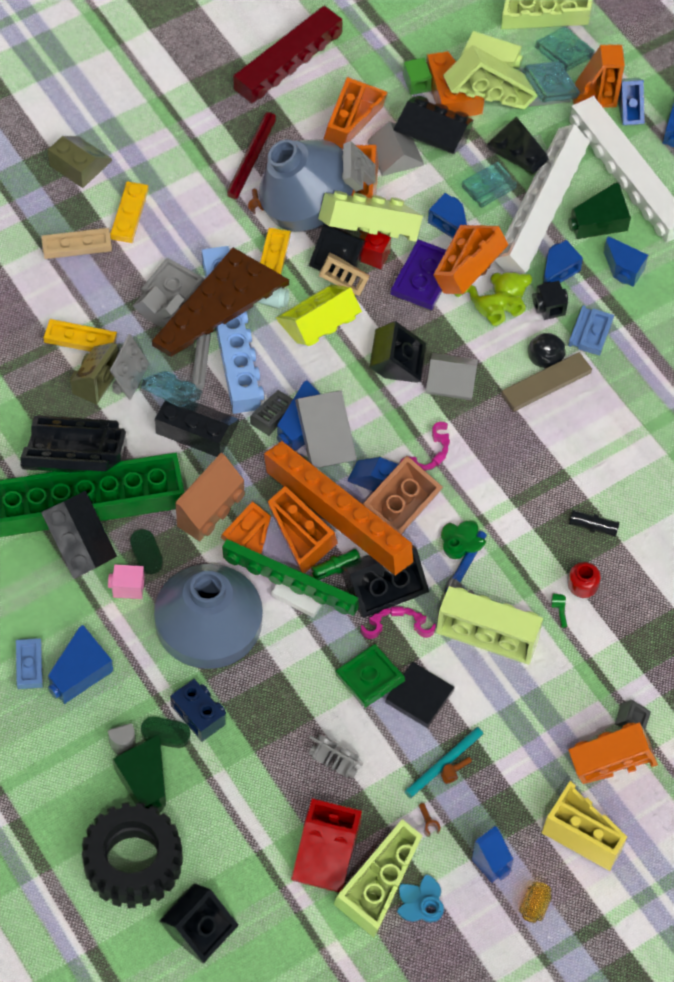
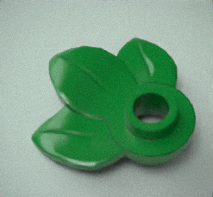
M465 521L460 523L459 526L447 523L441 531V539L444 541L443 550L449 558L460 559L465 553H475L484 547L486 541L477 537L479 530L477 522Z

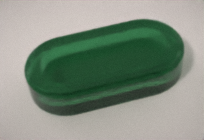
M145 529L135 531L130 537V545L138 565L144 566V573L146 574L158 573L163 567V558L153 534Z
M149 717L141 724V735L145 741L158 735L161 745L172 748H183L190 742V728L183 722L160 717Z

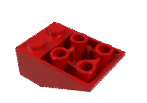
M312 798L291 881L340 893L345 884L361 826L362 811Z

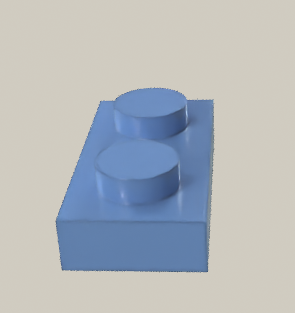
M41 638L16 640L17 689L43 688Z

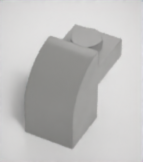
M155 285L145 290L133 307L148 321L159 327H164L181 308L180 305L185 299L179 293L168 298Z

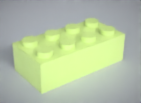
M449 586L439 610L436 633L530 665L539 641L543 618L534 612H525L516 609L510 604L492 601L487 596H477L463 588Z

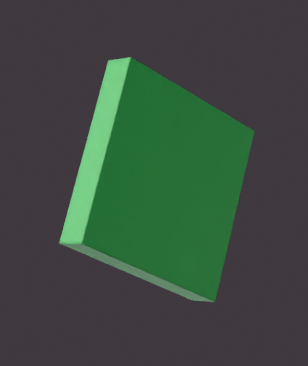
M376 644L335 670L336 676L364 708L405 681L404 675Z

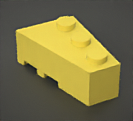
M570 780L547 816L542 834L610 871L622 852L627 836L605 814L601 815L592 806L593 802L588 797L584 798L575 789L576 785Z

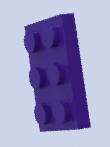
M418 239L394 282L390 295L433 310L442 293V289L433 274L441 262L446 249Z

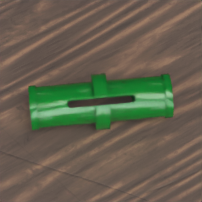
M356 549L337 557L334 555L330 557V560L311 567V571H314L312 575L318 580L335 573L339 575L342 573L340 567L360 560V555Z

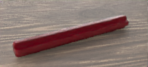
M265 113L227 190L229 198L237 199L276 121L274 113Z

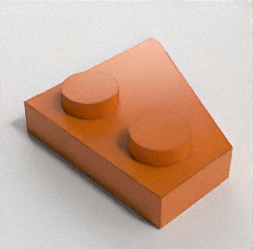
M252 501L222 533L221 538L224 541L228 539L262 554L271 516Z

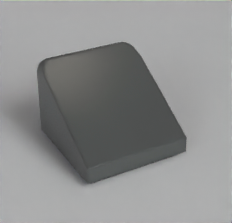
M634 700L623 702L620 705L615 724L622 727L628 723L640 722L645 731L651 711Z

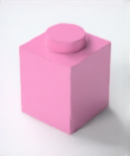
M114 564L113 574L109 573L108 588H112L113 598L143 599L144 566Z

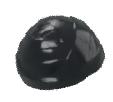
M543 333L536 336L528 347V355L531 362L541 368H548L562 361L566 353L564 342L560 337L552 333Z

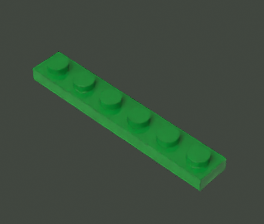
M226 539L222 546L223 558L232 565H240L254 575L260 574L267 577L276 585L283 584L296 594H305L319 604L332 606L341 614L354 616L358 610V597L228 539Z

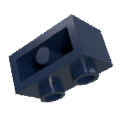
M193 679L170 695V701L174 711L198 739L203 742L226 725V711L219 702L215 703L211 699V694L204 684L199 685Z

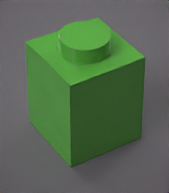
M425 58L404 62L403 77L409 94L415 95L431 91L432 76Z

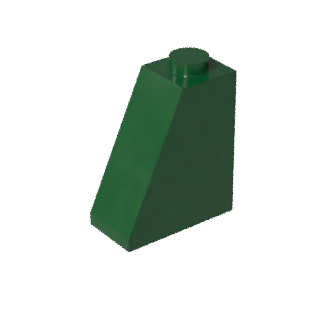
M619 182L610 185L573 208L572 218H569V228L571 231H574L576 239L628 231L631 216Z
M156 735L113 758L114 770L134 803H145L146 809L154 806L159 809L160 813L166 806L161 743L159 736Z

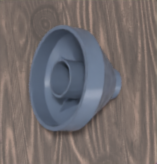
M285 139L272 146L268 153V162L259 186V199L264 211L276 225L289 231H307L325 224L318 219L325 193L334 194V191H341L349 196L352 195L353 189L345 184L342 178L343 151L339 146L322 139L297 141Z
M199 564L185 568L173 575L164 584L157 596L154 609L157 636L162 646L171 656L192 667L212 669L237 662L254 647L261 633L262 602L258 591L247 577L227 566Z

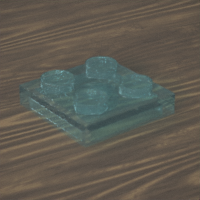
M565 26L537 40L535 48L564 72L591 59L595 53L594 49Z
M560 61L525 65L522 70L542 103L577 99L580 91Z
M162 371L143 379L140 388L180 408L199 400L202 391L197 389L194 383L181 381L176 378L175 374L169 371Z

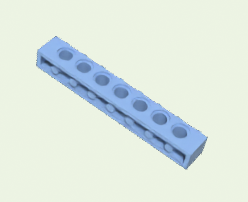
M229 246L202 249V265L205 279L230 251ZM247 311L228 323H222L215 327L233 414L255 411L260 407V401L264 400L263 387H258L257 381H260L259 368L254 367L253 364L256 361L255 349L250 348L249 345L252 342L251 330L246 329L245 326L248 323Z

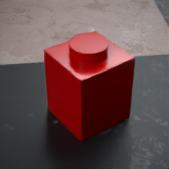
M377 232V235L368 233L361 254V262L382 269L390 254L391 237Z

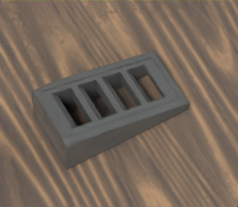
M277 390L250 416V424L270 436L277 428L278 423L293 399ZM281 399L282 401L286 402L287 405L285 406L277 400ZM275 404L276 406L281 408V410L279 411L278 409L273 407V405ZM270 410V411H272L273 413H275L276 415L274 416V415H272L271 413H269L268 411ZM263 416L268 417L270 420H266Z

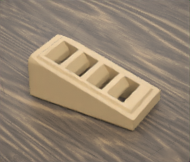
M329 253L319 273L320 277L336 285L351 287L353 293L360 296L370 277L367 273L332 253ZM334 264L336 266L333 272L331 273L329 272V269L331 265ZM342 268L344 269L341 277L339 278L336 275L339 269ZM348 272L352 273L349 282L344 281ZM356 277H361L357 286L354 287L352 284Z

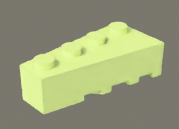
M505 0L501 30L589 25L593 0Z
M474 45L443 75L452 93L458 94L463 92L466 93V96L473 98L476 95L484 97L486 101L492 102L497 100L503 105L526 109L539 96L531 77Z
M334 191V194H324L318 219L331 227L357 231L359 227L360 230L377 235L379 231L393 238H399V234H401L410 241H416L423 215L405 205L404 200L392 197L391 200H386L384 197L377 195L367 198V196L359 193L349 196L344 192Z
M403 819L338 894L333 904L373 938L385 917L423 836Z

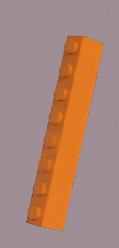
M283 441L264 453L266 472L281 485L286 486L301 501L396 576L413 563L412 543Z

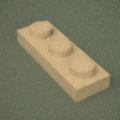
M109 228L41 236L44 259L112 251Z

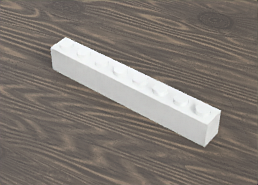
M594 96L573 105L569 117L571 125L575 124L590 141L589 145L593 149L595 156L601 159L605 164L606 170L616 178L621 189L627 192L631 202L641 210L644 219L652 224L656 234L662 237L666 243L674 240V196Z
M575 124L558 128L546 152L549 160L537 170L505 235L509 245L495 261L506 273L516 272L524 274L529 270L531 261L538 252V247L545 237L551 221L554 219V214L570 186L574 173L578 170L582 157L586 153L590 141Z

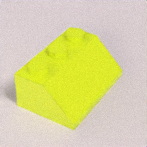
M330 284L277 316L276 319L296 343L311 346L317 343L324 334L334 333L339 325L355 320L356 315L361 313L362 310L351 287Z

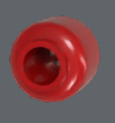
M580 562L574 565L570 570L568 587L571 593L580 598L593 596L599 588L601 580L600 571L595 565L588 562Z

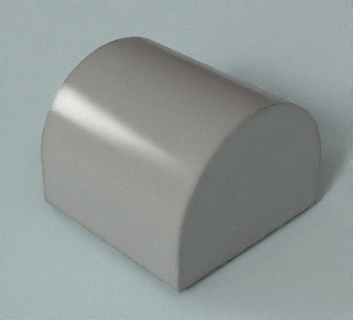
M132 723L108 731L109 743L115 753L121 755L135 747V732Z

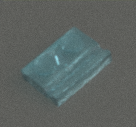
M499 162L462 181V188L474 201L479 203L480 208L517 187V182L511 179V175Z

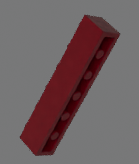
M325 5L234 74L233 89L251 104L257 99L263 98L271 88L278 86L284 78L292 75L303 63H307L317 52L324 50L331 41L338 39L342 34L343 19Z

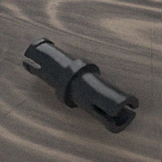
M574 509L569 521V525L572 524L590 529L589 532L592 533L598 531L614 537L617 535L620 523L601 518L599 514L594 513V515L575 511Z

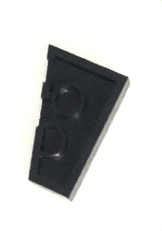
M517 116L487 143V147L491 152L533 174L549 160L547 153Z

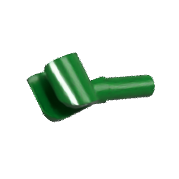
M553 594L551 607L559 608L561 628H567L565 616L566 597L563 594Z

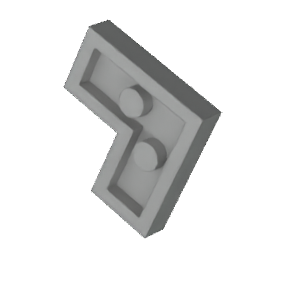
M352 141L343 144L342 178L345 184L349 185L356 192L363 189V181L367 185L375 183L376 165Z

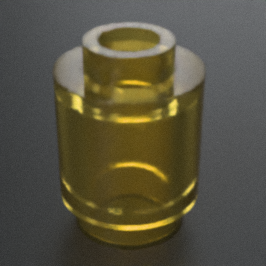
M533 882L527 888L519 908V912L524 920L536 923L544 919L552 899V889L548 885L541 882Z

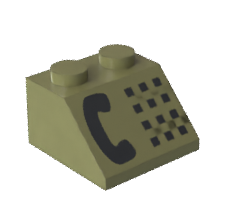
M62 136L48 149L50 167L81 188H84L112 162V158L79 136Z
M109 343L94 346L91 352L84 356L81 367L78 371H74L70 378L72 394L96 405L114 380L110 369L118 355L117 344Z

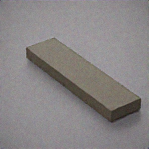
M578 352L502 390L501 396L512 411L515 412L591 374L592 368L581 353Z

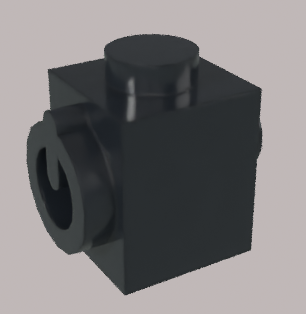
M560 281L545 282L538 285L537 292L532 294L537 314L541 313L544 320L565 316L568 306V293L565 288L562 289Z

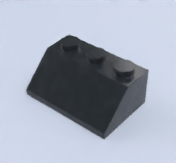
M413 96L407 101L394 127V131L455 154L467 143L474 119L469 118L468 114L464 112L448 110L446 105L428 102V99L423 96Z
M174 395L164 401L155 417V430L158 435L218 457L220 453L223 454L240 419Z
M86 491L41 511L73 579L117 557Z
M412 545L413 563L396 576L371 556L340 567L349 594L358 597V611L362 618L429 592L415 546Z

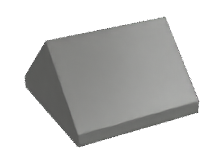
M390 121L368 140V145L377 146L378 168L381 175L385 176L424 166L413 138L394 131L396 124Z
M432 353L426 394L472 400L478 359Z

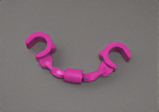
M437 422L432 428L433 441L441 442L444 447L442 452H438L434 456L431 463L427 465L417 462V457H409L424 471L439 466L446 459L448 445L450 444L449 433L441 435L436 431L447 430L448 423Z
M403 606L387 608L379 614H374L370 617L369 623L376 627L374 631H368L361 625V634L367 639H374L382 632L383 625L380 622L383 616L389 614L391 616H404V614L413 616L416 622L414 624V631H417L418 635L424 638L431 637L436 629V624H433L429 630L422 629L421 625L426 622L427 616H423L421 613H417L410 608H404Z

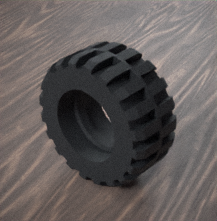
M137 802L136 806L122 803V808L116 809L115 806L108 808V814L105 816L100 813L95 818L96 825L90 824L86 830L87 837L83 838V852H81L86 879L89 880L93 891H99V896L104 901H108L110 898L113 905L121 907L122 903H126L128 908H136L138 903H142L143 907L151 905L150 900L154 898L157 901L164 898V891L170 892L175 886L174 880L179 879L181 866L183 865L181 838L179 837L176 825L171 824V819L165 813L160 816L158 808L151 806L150 809H146L145 803ZM128 838L144 839L154 845L157 850V857L154 862L146 869L135 873L122 872L112 867L108 862V854L118 842Z

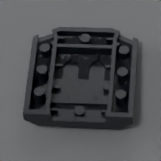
M35 416L31 425V437L28 446L24 447L20 457L21 468L24 470L55 472H106L121 462L126 443V431L124 428L120 429L119 422L114 420Z

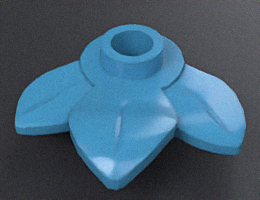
M427 874L423 878L420 887L408 884H401L399 886L400 898L404 905L397 910V913L403 919L412 922L421 919L426 922H436L442 917L444 906L439 900L441 888L433 877ZM433 907L435 912L430 914L426 911V908Z

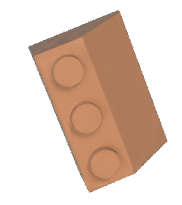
M220 453L175 502L177 527L199 542L205 535L209 536L213 532L215 524L220 519L223 520L228 515L232 505L235 502L239 503L245 495L244 479L224 454Z
M406 456L363 505L402 535L443 487L412 459Z

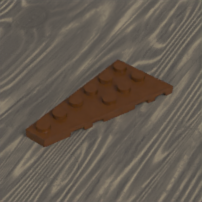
M233 247L152 340V346L172 357L192 345L195 339L204 334L208 335L218 325L226 324L251 309L254 303L272 296L273 292L277 289L285 288L289 285V279Z

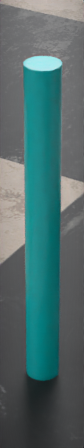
M479 727L471 731L404 791L409 798L416 795L442 772L446 765L451 764L483 735V731Z

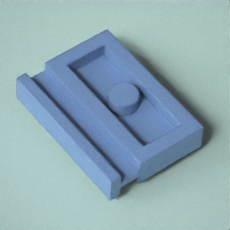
M583 305L568 346L572 347L573 345L578 347L579 350L600 356L613 323L614 315L596 309L590 310Z

